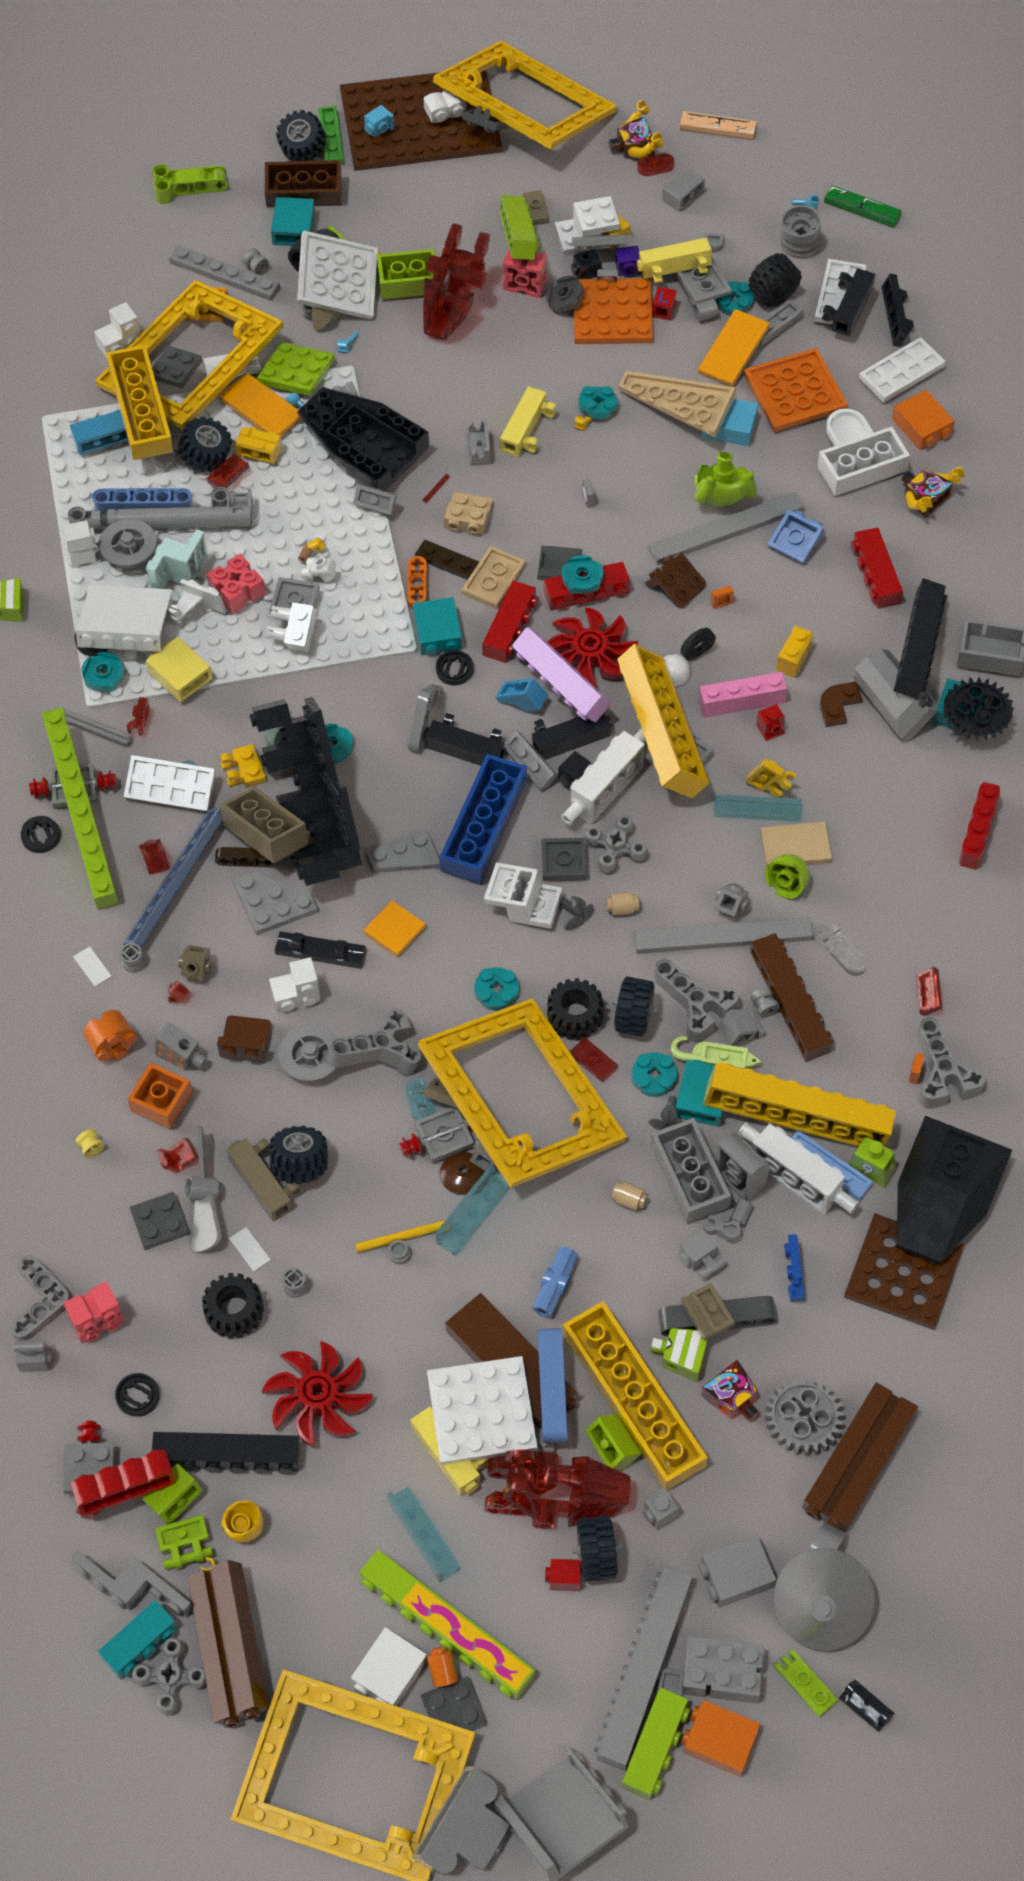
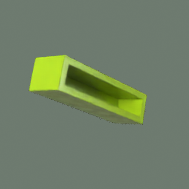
M659 1688L623 1778L621 1789L649 1801L652 1794L658 1795L663 1781L659 1779L662 1769L667 1771L672 1756L668 1755L671 1746H677L681 1736V1732L677 1730L681 1722L686 1723L691 1710L687 1707V1698Z

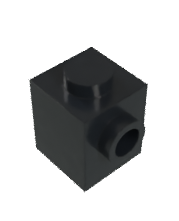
M595 249L573 255V264H571L573 275H577L578 279L597 277V270L602 269V262Z
M574 751L558 767V779L564 786L571 787L576 779H580L584 775L585 769L591 762Z

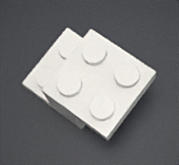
M611 196L573 203V219L555 222V230L564 256L592 249L598 250L596 246H589L587 250H577V247L572 246V237L601 236L603 232L620 229V223Z
M496 862L484 896L485 904L506 907L508 918L511 922L552 929L563 895V888L541 884L537 869Z

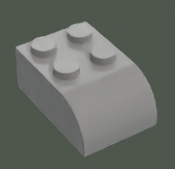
M736 1133L729 1134L717 1144L715 1163L725 1184L741 1199L751 1201L767 1186L770 1167L768 1162L762 1156H759Z

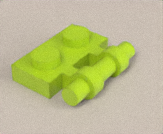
M203 1514L155 1528L161 1554L168 1552L172 1554V1558L163 1560L165 1570L174 1567L175 1569L183 1568L184 1564L194 1561L200 1563L205 1558L213 1556L211 1546L201 1549L200 1545L202 1542L209 1541ZM193 1545V1552L183 1555L179 1554L178 1549Z

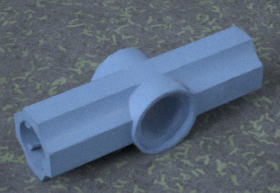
M559 1247L551 1267L547 1268L543 1276L541 1290L533 1305V1311L542 1317H552L560 1297L565 1294L569 1285L570 1274L578 1258V1253L569 1247Z

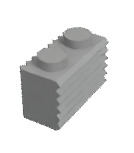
M686 168L683 172H679L671 182H667L664 185L662 200L669 204V206H672V208L674 207L675 210L680 211L704 191L705 179L689 168Z

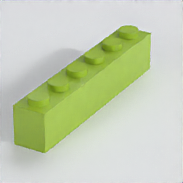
M501 195L499 214L511 258L534 260L535 253L539 252V241H537V233H535L531 212L528 211L529 205L526 204L523 196Z

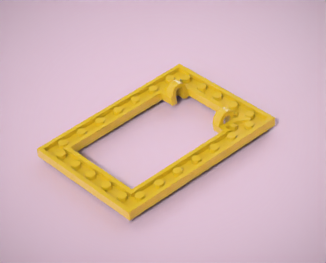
M502 40L437 73L433 78V82L442 89L448 90L456 97L469 102L472 106H482V111H485L487 108L490 109L491 116L548 149H553L615 113L617 109L616 104ZM494 65L499 67L505 65L508 72L517 68L526 75L537 79L540 83L553 88L554 91L567 96L570 100L576 101L584 108L547 128L479 89L482 84L480 73Z
M194 280L127 347L146 345L149 355L186 317L198 321L200 319L199 310L206 313L210 309L236 322L233 327V336L240 343L181 404L159 394L166 421L181 429H184L189 421L196 418L284 327L283 321L197 280ZM107 368L95 380L97 387L116 396L109 368Z
M533 998L426 1037L418 1042V1047L510 1188L626 1141V1134ZM524 1027L580 1111L571 1114L570 1117L572 1124L580 1122V1127L577 1131L579 1134L537 1151H533V1141L528 1133L508 1139L453 1056V1053Z
M283 1669L230 1820L407 1881H429L432 1871L422 1866L412 1857L465 1769L476 1733ZM299 1703L418 1742L413 1760L420 1763L421 1761L428 1763L437 1769L416 1834L391 1825L386 1842L382 1843L265 1803Z

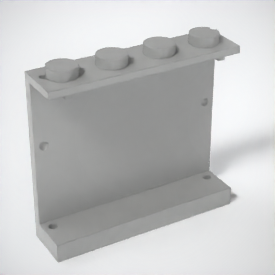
M567 1744L563 1747L568 1758L507 1802L500 1793H497L496 1798L492 1801L499 1816L509 1824V1829L549 1881H557L629 1828L625 1819L627 1812L619 1802L615 1804L612 1801L613 1795L605 1784L603 1786L599 1785L597 1782L599 1779L591 1767L586 1769L583 1765L585 1762L577 1750L573 1752Z

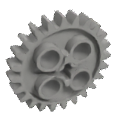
M804 1377L801 1378L800 1383H797L792 1378L790 1386L784 1381L782 1383L783 1390L776 1387L775 1395L769 1396L771 1403L766 1404V1410L769 1412L765 1413V1419L771 1421L767 1423L766 1427L767 1429H773L771 1437L779 1436L777 1440L778 1445L783 1442L786 1443V1451L792 1446L794 1447L795 1454L799 1452V1449H803L805 1455L808 1454L809 1449H812L817 1454L818 1446L825 1451L827 1448L826 1442L833 1445L835 1441L833 1436L839 1437L840 1431L837 1428H842L844 1423L840 1421L844 1417V1413L839 1411L842 1409V1403H835L838 1399L837 1394L830 1396L831 1387L825 1390L822 1389L823 1381L818 1385H814V1378H811L809 1383H806ZM810 1397L814 1400V1402L808 1404L805 1403L802 1400V1398ZM793 1398L796 1399L798 1405L792 1400ZM789 1408L793 1411V1414L785 1415L782 1409ZM822 1416L827 1422L824 1424L818 1423L815 1418ZM811 1427H812L815 1431H817V1433H813V1431L811 1430ZM802 1428L807 1434L798 1435L795 1429Z

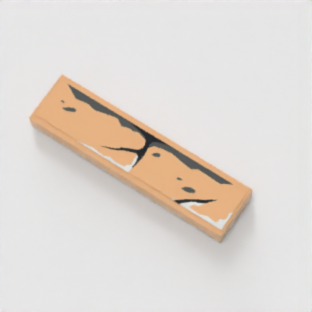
M683 111L680 129L754 139L757 121Z

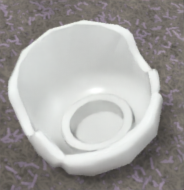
M678 654L664 657L674 687L685 684L690 677V667L686 658Z

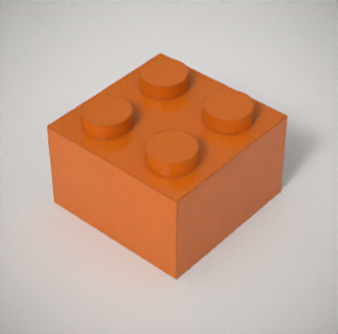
M150 1062L127 1100L132 1112L171 1129L193 1091L190 1080Z

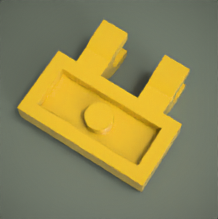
M253 744L232 749L233 755L230 753L220 754V764L223 771L237 766L239 772L237 770L226 771L229 788L240 783H244L245 787H250L266 782V776Z
M766 758L747 775L745 781L762 792L764 790L769 791L771 795L778 799L782 795V791L778 790L777 786L787 791L791 788L792 784L786 778L793 780L796 774L792 771L783 773L784 769Z

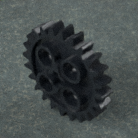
M978 677L977 682H974L972 678H969L968 683L961 680L960 686L954 684L953 690L949 689L948 695L945 696L943 706L945 711L944 718H948V725L953 724V731L960 729V736L967 733V739L975 735L977 741L980 736L987 740L989 734L995 738L996 733L1002 734L1004 728H1008L1009 722L1012 720L1014 707H1011L1013 700H1008L1009 693L1003 694L1004 687L997 689V682L990 685L989 679H986L984 683L981 682L980 677ZM988 696V697L985 698V700L983 701V706H980L981 703H982V700L984 699V697ZM974 711H976L972 721H969L973 717Z

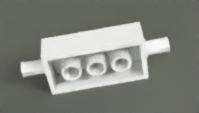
M639 729L634 737L625 731L619 736H615L606 751L600 752L596 762L593 765L590 764L585 769L584 775L572 783L570 787L571 806L561 815V819L566 824L572 825L578 816L592 824L643 768L646 739L642 734V729Z
M745 1122L740 1128L738 1134L753 1143L752 1149L768 1162L770 1166L768 1176L817 1211L825 1215L834 1203H837L852 1214L858 1207L859 1201L843 1191L845 1179L843 1173L837 1167H831L825 1163L823 1158L817 1153L808 1151L800 1141L793 1140L787 1136L782 1128L775 1127L769 1123L761 1133L748 1122Z

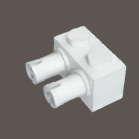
M293 603L291 608L273 605L270 618L288 621V627L285 629L268 625L267 630L269 631H266V638L282 640L287 648L291 650L309 652L317 615L315 608L311 605Z

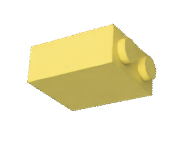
M179 637L167 642L161 649V652L151 654L146 660L148 673L180 703L213 679L211 667Z

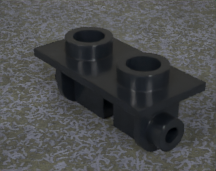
M855 1679L846 1686L845 1691L838 1698L877 1732L882 1729L894 1714L892 1710Z

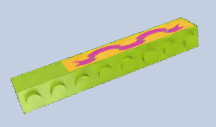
M378 1549L359 1571L360 1584L369 1592L376 1591L381 1595L380 1599L389 1607L394 1605L400 1610L399 1614L408 1622L413 1620L420 1625L419 1630L428 1637L434 1636L438 1639V1644L445 1646L446 1650H452L459 1656L458 1660L468 1668L473 1666L478 1670V1675L485 1682L490 1683L492 1681L499 1687L498 1691L506 1698L510 1699V1697H513L515 1700H518L535 1678V1669Z

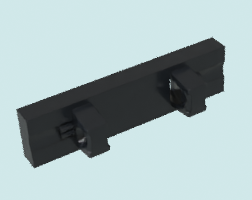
M890 273L881 288L893 346L900 347L914 327L912 320L906 319L903 303L908 297L907 291L899 288L897 275Z
M280 931L275 946L276 955L299 959L311 957L312 961L358 969L362 968L366 953V946L347 943L344 940L335 941L305 936L303 933L297 932L294 934Z

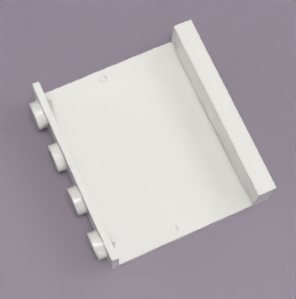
M90 585L76 628L77 646L161 652L160 636L167 611H170L169 608L173 605L172 589Z

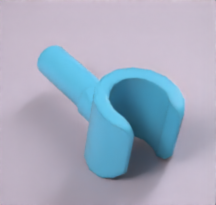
M811 195L808 200L792 199L791 204L807 205L816 209L819 197Z
M354 332L347 340L339 339L337 351L348 353L350 344L358 336V333Z
M291 393L286 397V401L292 406L297 404L299 407H302L304 405L297 393Z

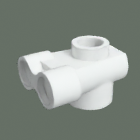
M324 557L308 558L306 567L301 571L302 578L314 579V577L320 576L324 582L331 581L337 574L335 570L336 563L334 560H325Z

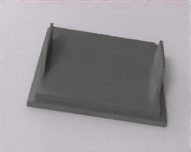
M542 545L537 580L562 575V567L568 563L570 558L582 555V549Z

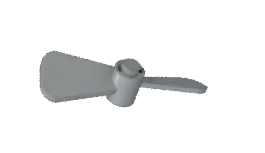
M198 1125L200 1177L188 1176L186 1178L184 1194L186 1199L195 1200L190 1240L191 1249L195 1252H205L215 1248L222 1236L215 1206V1200L221 1194V1184L218 1183L217 1178L206 1177L205 1136L203 1126Z

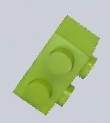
M617 1414L600 1416L585 1430V1433L609 1471L627 1468L642 1454Z
M178 1463L172 1468L176 1483L161 1490L151 1491L142 1498L147 1506L167 1525L171 1524L204 1491L197 1481Z

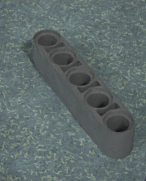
M771 1296L722 1300L735 1321V1325L727 1330L768 1326L777 1321L774 1301ZM683 1305L666 1306L658 1310L660 1329L663 1336H669L670 1329L672 1328L697 1330Z

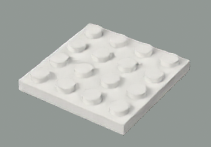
M304 230L301 236L297 303L371 320L374 316L378 248Z
M522 1356L427 1370L441 1465L537 1451Z

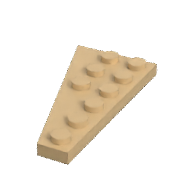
M625 371L619 383L620 391L715 438L736 395L735 387Z

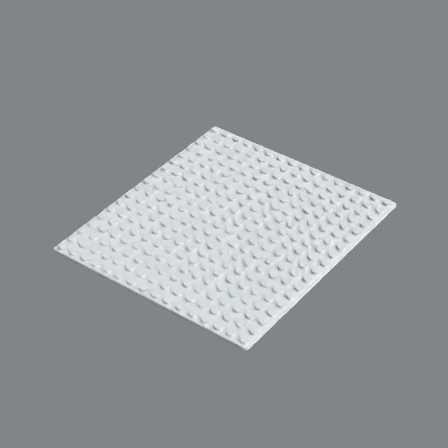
M353 366L329 369L312 396L297 393L300 400L305 404L322 387L332 389L334 386H345L347 382L352 381L356 388L357 396L360 397ZM231 385L226 386L197 418L205 417L209 419L210 417L213 418V421H220V425H225L227 432L231 434L232 447L224 465L220 469H214L213 472L208 470L201 472L199 469L197 471L194 470L191 465L188 467L185 464L186 461H182L180 458L181 454H179V459L166 471L152 462L150 457L133 460L128 441L79 455L72 438L70 425L120 410L118 404L42 417L75 632L90 585L151 588L146 567L149 560H152L155 556L157 546L162 544L165 537L187 544L189 537L193 536L197 529L204 532L208 558L196 577V582L202 587L208 588L206 573L218 566L225 568L228 560L241 553L250 563L251 571L255 569L264 579L266 595L253 603L250 599L246 601V607L233 615L228 610L223 614L197 604L183 617V624L177 625L172 620L170 611H167L160 636L161 649L167 642L179 637L211 667L213 679L198 690L398 656L417 651L387 514L353 504L357 484L363 483L327 452L303 420L281 437L282 449L275 464L239 456L236 454L235 442L242 427L250 428L256 426L219 400V395ZM268 387L285 401L288 395L294 393ZM191 392L167 395L165 397L181 404ZM297 404L294 406L298 410L301 408ZM167 422L173 451L178 453V442L183 429ZM217 487H225L228 491H235V493H247L248 490H252V526L152 528L157 538L155 551L144 565L131 570L117 567L107 561L101 554L99 548L100 536L108 527L103 526L102 529H94L99 551L95 553L96 561L72 566L63 525L70 524L68 511L72 507L79 506L85 510H95L92 494L97 489L186 488L192 494L194 507H211V493ZM315 538L322 539L321 541L326 543V547L322 552H318L315 549L309 558L324 557L325 560L335 561L337 574L331 581L324 582L320 576L314 577V579L302 578L301 571L306 567V563L299 561L298 556L304 545ZM279 577L319 583L320 589L314 606L317 615L309 652L291 650L287 648L282 640L266 638V631H269L267 630L268 625L285 629L288 627V621L271 619L269 613ZM168 580L164 589H172L173 605H177L184 592L181 584ZM109 649L107 651L119 657L125 671L122 682L112 692L96 691L87 687L82 675L85 700L88 708L171 695L168 690L148 673L146 660L151 654L156 653L152 651ZM78 650L80 668L82 669L84 661L90 656L84 655ZM103 669V671H98V672H99L100 674H105V673H107V670H106V669Z

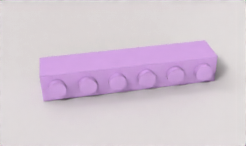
M528 626L513 643L512 647L518 651L516 656L524 662L528 661V667L536 674L538 672L542 674L540 679L547 685L552 684L554 686L552 690L560 697L564 696L566 698L564 702L574 709L576 707L578 709L576 713L585 721L589 718L596 723L611 705V702L543 637Z

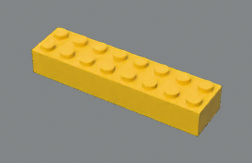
M633 644L617 660L620 672L626 682L625 686L631 696V703L637 713L636 717L642 727V734L648 744V751L653 758V765L658 772L659 782L664 788L692 799L710 782L664 657Z
M716 1062L708 1080L703 1105L856 1147H859L865 1137L879 1141L885 1146L892 1133L896 1110L890 1109L886 1105H875L867 1103L864 1099H853L845 1097L841 1093L823 1091L819 1087L800 1085L797 1081L778 1079L771 1074L763 1075L756 1073L752 1069L734 1067L726 1062Z
M602 1301L564 1323V1338L613 1413L617 1414L663 1489L669 1490L706 1468L708 1457L605 1302Z

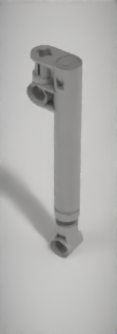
M217 487L211 493V507L108 509L107 513H102V510H85L82 507L76 506L68 511V519L70 524L87 520L89 528L102 529L103 526H109L123 519L140 520L147 523L151 528L252 526V490H248L247 493H235V491H228L225 487Z

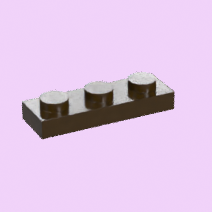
M425 539L415 553V556L423 557L427 564L468 580L479 563L475 559Z

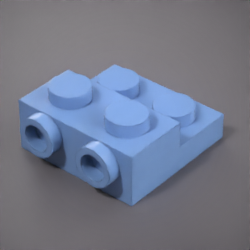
M788 509L768 542V546L804 564L825 534L824 527H822L823 524L815 519L811 521L805 518V515L800 511L795 510L793 512Z

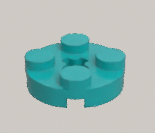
M726 281L732 289V294L716 298L717 307L722 309V313L729 316L732 315L735 309L742 312L748 308L750 310L753 305L754 295L748 283Z
M585 386L579 395L578 408L582 413L583 411L589 413L588 417L606 419L611 417V413L617 411L618 398L613 393V388L609 386Z
M574 556L562 567L563 584L572 594H586L598 591L603 581V567L598 561L592 560L590 556ZM580 572H584L587 576L580 577L578 575H580Z
M99 652L97 656L88 657L81 669L85 685L96 691L112 692L116 690L125 674L119 657L110 652ZM103 669H106V670H107V673H105V674H100V673L98 672V671H103Z
M325 724L328 740L337 743L335 746L330 747L334 764L340 763L352 753V735L347 728L338 727V724Z
M500 967L481 970L474 984L475 997L486 1009L499 1011L507 1008L508 1005L517 1000L519 995V983L515 973L512 970ZM499 985L503 989H499L498 993H495L491 987Z
M651 1052L637 1057V1061L632 1067V1082L635 1087L637 1086L641 1090V1093L650 1097L663 1096L676 1084L677 1068L671 1056ZM657 1071L661 1075H657V1078L654 1079L648 1073Z

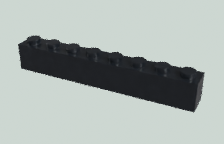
M925 578L921 580L913 603L893 689L894 692L918 700L920 693H925L932 669L930 667L934 659L933 654L937 646L936 641L940 632L938 630L942 622L941 617L947 595L944 594L945 585Z

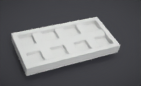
M828 259L814 322L833 324V321L822 320L823 309L825 305H830L837 310L847 288H840L838 286L841 272H846L853 277L857 268L866 270V265Z
M920 337L860 372L859 379L885 403L944 368L946 361Z
M131 755L123 797L208 812L216 769Z

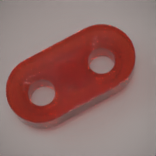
M666 153L641 158L637 163V171L642 176L667 173L674 168L673 156Z

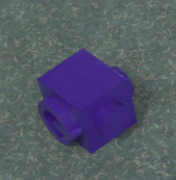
M638 245L615 248V264L618 276L633 277L641 273L637 269V260H639L640 252Z

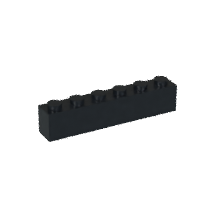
M153 1432L152 1450H165L171 1468L178 1463L186 1472H192L195 1469H205L208 1472H219L221 1469L229 1470L233 1473L254 1470L255 1473L265 1474L268 1471H278L280 1474H292L293 1471L299 1472L301 1443L299 1436Z

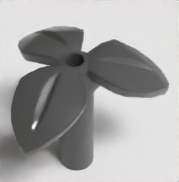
M562 896L560 905L574 914V918L566 924L565 929L572 930L582 925L583 917L585 919L590 917L594 905L589 904L586 907L585 901L579 897L571 896V901Z
M675 1096L669 1097L668 1104L660 1115L662 1120L650 1119L648 1121L654 1129L662 1130L678 1124L674 1122L677 1119V1111L675 1109L677 1098Z

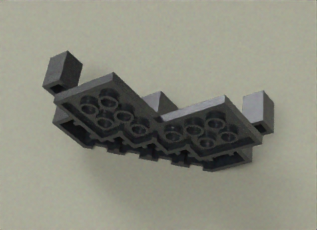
M313 697L304 699L305 705L302 706L304 716L291 719L285 699L251 707L253 714H249L252 727L256 726L258 732L283 727L279 728L282 741L286 740V742L261 748L263 754L259 755L262 768L266 767L269 773L293 767V782L295 786H299L300 790L275 797L278 804L306 823V829L309 831L310 837L314 836L316 843L299 849L293 853L294 856L290 857L292 867L296 869L299 881L303 880L306 886L339 878V871L362 865L359 853L361 848L347 789L336 773L322 710Z

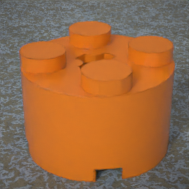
M119 1010L106 1011L102 1013V1018L99 1020L93 1018L86 1025L83 1035L98 1061L114 1058L121 1060L127 1055V1050L137 1041L138 1037Z

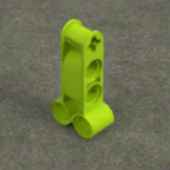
M158 164L152 170L155 198L161 204L171 202L173 196L221 192L228 188V182L225 178L227 171L223 166L169 170L167 165Z

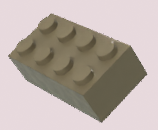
M255 786L220 804L223 826L272 863L280 861L309 844L306 823Z

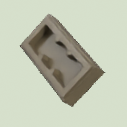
M542 190L523 193L525 202L529 205L528 211L531 212L533 225L548 223V214Z

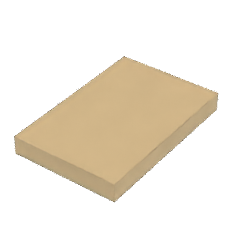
M490 546L464 584L461 594L498 610L512 581H516L525 568L526 560Z
M825 821L761 827L760 832L766 868L773 859L782 854L799 856L806 864L828 863L832 861Z

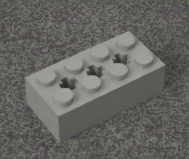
M694 1118L651 1134V1147L687 1224L730 1208L731 1194Z

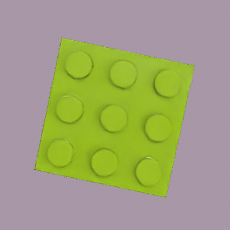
M280 342L257 376V380L268 387L312 396L335 361V354Z

